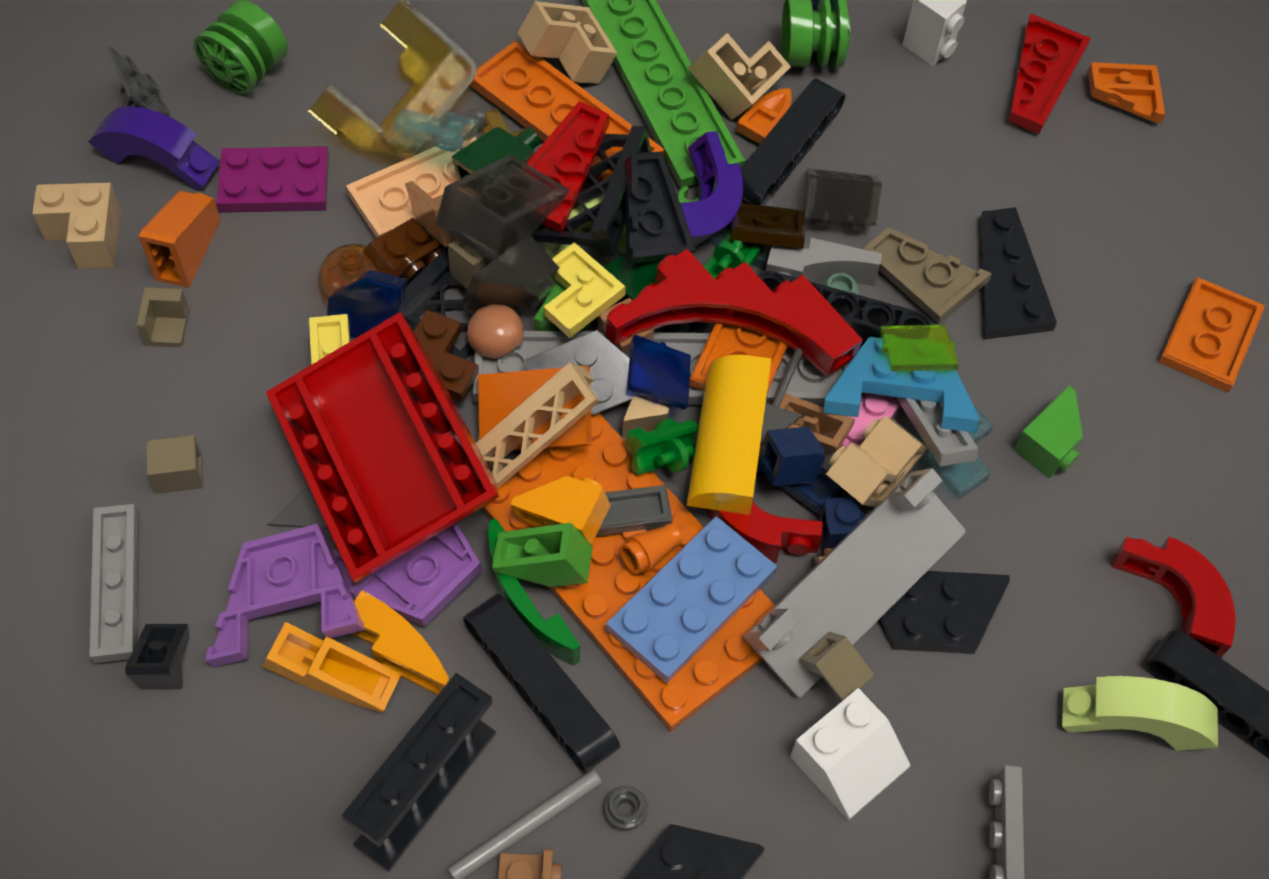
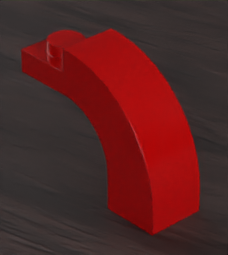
M753 501L750 515L706 509L711 521L717 516L773 563H777L780 550H787L795 555H806L808 553H817L822 537L823 521L771 515L759 508Z
M1170 536L1161 548L1153 546L1152 543L1144 539L1126 537L1114 555L1112 568L1151 580L1167 589L1178 602L1182 612L1183 624L1181 632L1189 635L1222 658L1232 647L1236 613L1230 590L1215 566L1200 552Z

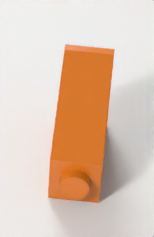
M179 190L141 230L138 237L155 281L190 288L220 223V216L214 198L202 193H189Z

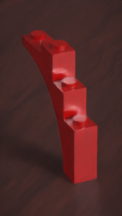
M685 249L676 256L671 254L664 258L657 267L655 284L645 287L638 294L637 298L627 305L621 303L609 312L604 335L616 346L639 333L665 325L688 322L725 323L757 331L784 343L794 351L801 349L803 351L802 356L808 359L826 377L851 361L856 356L863 340L804 275H801L792 282L789 280L782 282L772 292L746 262H743L734 269L732 267L726 268L714 279L688 249Z

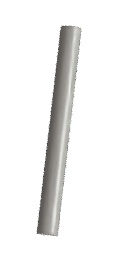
M592 769L447 868L452 879L466 878L600 786L602 781L598 774Z

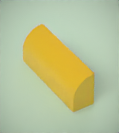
M728 355L714 360L709 365L686 506L750 515L772 358Z

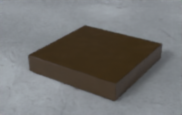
M741 203L738 212L732 219L731 241L738 240L740 242L804 249V211Z

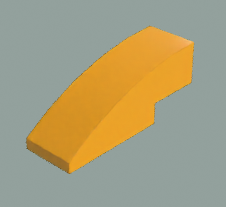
M361 590L354 602L363 621L364 630L350 634L373 645L371 649L375 661L401 673V678L438 696L450 679L431 647L405 618L384 602Z
M287 622L284 623L261 666L315 691L381 713L385 710L402 675L327 636L324 640H321Z

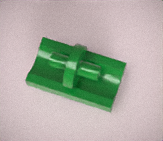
M728 233L725 239L717 245L714 254L704 268L716 279L726 268L732 267L734 269L743 262H746L751 267L759 256L760 248L744 244L738 240L731 241V233Z
M670 418L660 421L656 426V430L645 432L640 427L629 430L627 432L625 449L633 455L631 470L637 475L666 466L674 473L685 471L688 467L689 459L694 458L693 438L698 431V424L692 419L677 423Z

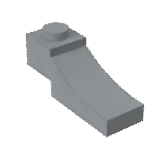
M811 238L809 249L772 245L766 271H775L796 278L804 275L808 281L814 283H824L833 274L845 273L850 275L856 283L874 286L882 253Z

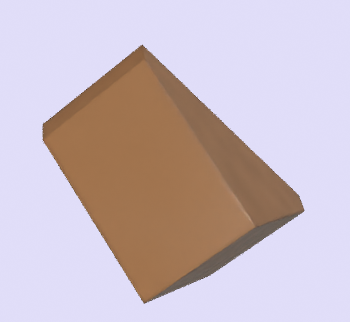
M789 394L784 395L779 406L802 415L789 428L810 427L818 442L822 444L825 455L835 453L840 448L855 424L854 418L823 413L824 407Z

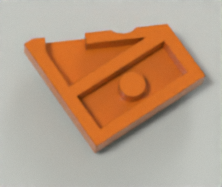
M1091 62L1087 71L1091 97L1152 122L1162 123L1165 109L1157 65Z

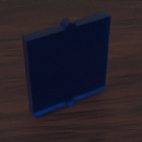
M635 334L631 340L627 390L652 398L655 403L663 402L685 410L688 407L691 355L668 347L664 342L657 343Z

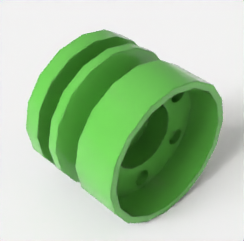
M236 0L218 17L217 22H213L194 39V50L204 69L217 82L235 93L246 94L256 86L257 82L265 77V72L273 69L287 55L288 44L279 25L268 13L247 0Z
M784 0L781 22L782 57L791 67H808L812 52H815L819 67H826L829 57L832 67H843L850 42V18L847 1L832 0L830 6V0H819L817 10L813 11L811 0Z

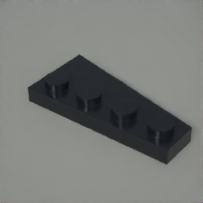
M1016 207L982 211L979 219L982 269L992 273L990 281L983 286L984 340L1054 331L1057 321Z

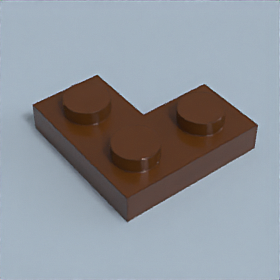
M426 310L414 333L432 360L451 398L463 402L479 374V365L449 353L462 331L461 322Z

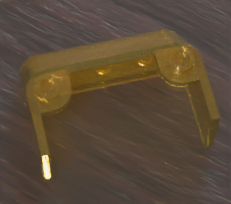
M400 0L380 26L406 48L399 57L398 67L401 74L413 85L381 125L378 126L332 85L326 88L308 112L355 150L407 159L412 157L421 148L474 80L477 68L473 59L407 0Z

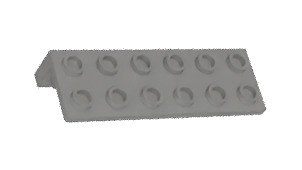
M933 468L911 472L743 636L794 696L802 697L822 677L809 672L799 660L804 653L828 632L846 636L851 644L854 645L965 534V528L933 492L943 481Z

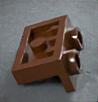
M411 218L370 242L363 252L393 285L405 276L408 280L416 277L425 268L426 263L429 265L444 250V246L437 239L433 240L425 229L414 218Z

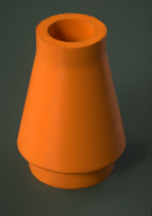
M668 523L663 527L627 537L625 544L620 546V555L624 564L632 573H648L675 547L682 543V537L677 527L672 523Z

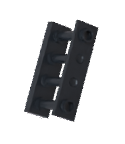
M455 673L341 815L344 822L361 833L353 846L387 872L393 868L495 736L496 731L480 720L493 703L492 697L458 673Z

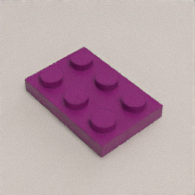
M328 146L221 148L216 202L219 213L327 210Z

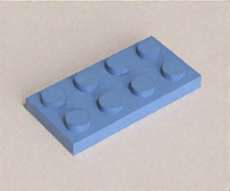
M716 516L606 623V631L665 683H668L776 573L777 566Z

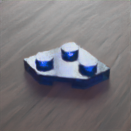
M369 270L356 281L347 286H342L331 294L328 298L327 316L347 314L350 337L357 338L399 312L404 316L407 280Z

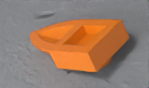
M778 89L763 95L739 119L736 131L761 144L790 108L792 100L791 89Z

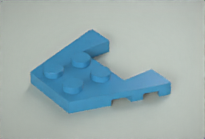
M869 337L825 397L823 413L858 417L861 393H870L942 403L941 428L977 433L979 415L945 346L934 345L929 342L916 343L895 340L890 337Z

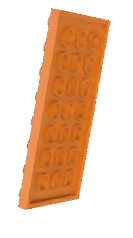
M599 413L591 416V446L545 448L498 488L499 498L480 509L490 520L496 518L504 531L535 528L519 521L510 505L513 497L562 477L570 476L581 480L583 477L593 479L603 486L605 492L665 484L653 471L637 475L631 470L633 455L625 449L626 442ZM667 488L673 519L672 524L679 530L682 543L666 555L648 573H632L621 558L620 546L625 544L627 537L653 529L596 536L592 543L593 549L588 583L557 587L547 586V588L671 733L764 661L743 636L775 604L760 589L668 683H665L606 631V623L704 528Z

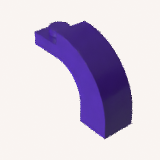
M125 106L113 110L105 117L88 141V143L116 164H119L130 155H140L155 160L197 191L204 187L220 162L193 141L197 134L171 117L142 107Z
M717 131L704 133L688 147L698 179L700 194L698 201L683 202L680 205L694 246L702 244L727 226L738 212L742 200L743 178L740 164L727 163L725 150Z

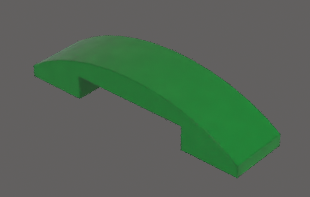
M496 518L489 521L488 530L491 566L493 565L498 532H505ZM492 569L500 595L508 602L551 655L574 666L579 663L581 646L561 615L558 613L544 621L517 578L497 573Z

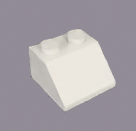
M913 0L902 45L931 66H934L943 57L945 59L950 57L958 44L956 37L965 20L963 13L967 0Z
M859 688L796 739L790 758L848 821L911 766L889 720Z

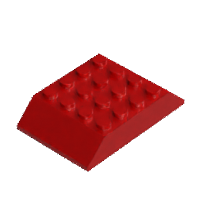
M401 312L266 391L346 568L355 583L500 497L496 480L437 369Z

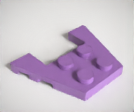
M318 523L242 544L228 587L231 596L226 611L219 614L215 626L219 632L214 647H208L205 661L214 668L248 659V621L250 619L321 602V628L325 636L334 638L364 630L363 621L327 535Z
M456 523L356 583L352 580L340 552L337 549L334 551L353 599H356L360 591L363 590L387 604L406 620L424 627L482 571L477 556Z

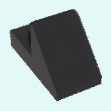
M188 624L145 625L125 666L126 675L140 689H182L183 681L180 659L189 640Z

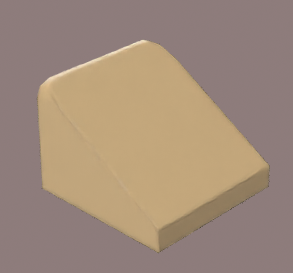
M633 396L623 421L622 435H627L629 430L639 427L645 432L656 430V426L660 421L668 419L669 408Z

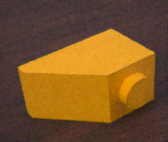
M570 476L562 477L513 497L510 503L520 522L534 527L572 523L591 545L611 507L604 488L600 483L586 477L578 480Z

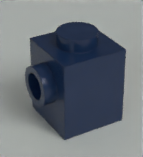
M810 427L767 430L759 452L758 462L772 486L815 482L820 466L824 462L825 451Z

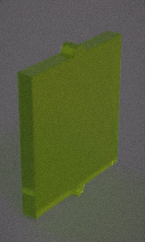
M946 325L881 326L882 353L887 355L891 371L958 370L959 363L955 354L956 343L951 342Z

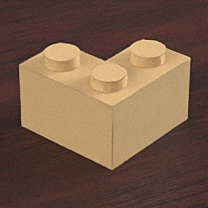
M534 1L518 31L531 56L559 58L567 75L573 82L599 84L617 55V51L589 7Z
M728 33L708 48L688 67L689 71L731 120L752 106L791 68L770 41L747 57Z
M111 182L36 185L32 214L44 240H66L78 269L115 267L121 208Z
M884 416L881 420L877 418L871 422L863 433L865 440L860 446L850 443L848 447H840L830 459L829 464L832 467L826 473L862 505L870 507L878 506L900 484L928 449L927 446L901 425L887 416Z

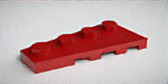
M1030 13L1026 25L1008 119L1009 122L1040 134L1091 40L1090 37Z
M579 101L499 195L501 205L562 233L610 124L609 114Z

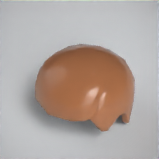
M492 304L480 308L469 320L467 329L469 344L472 349L483 357L496 359L510 354L516 346L523 344L524 327L521 318L515 310L506 305Z

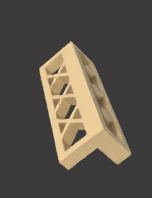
M569 362L476 443L489 469L493 468L492 475L496 480L497 488L502 486L600 402V399L589 385L594 379L586 368ZM580 392L585 397L573 409L562 408ZM552 417L551 426L543 435L533 434L534 431ZM522 443L519 456L514 460L504 459L505 456Z

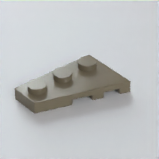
M887 227L862 249L882 253L879 271L938 324L990 281L992 273L981 268L976 271L961 264L962 260L950 254L948 257H945L928 249V244Z

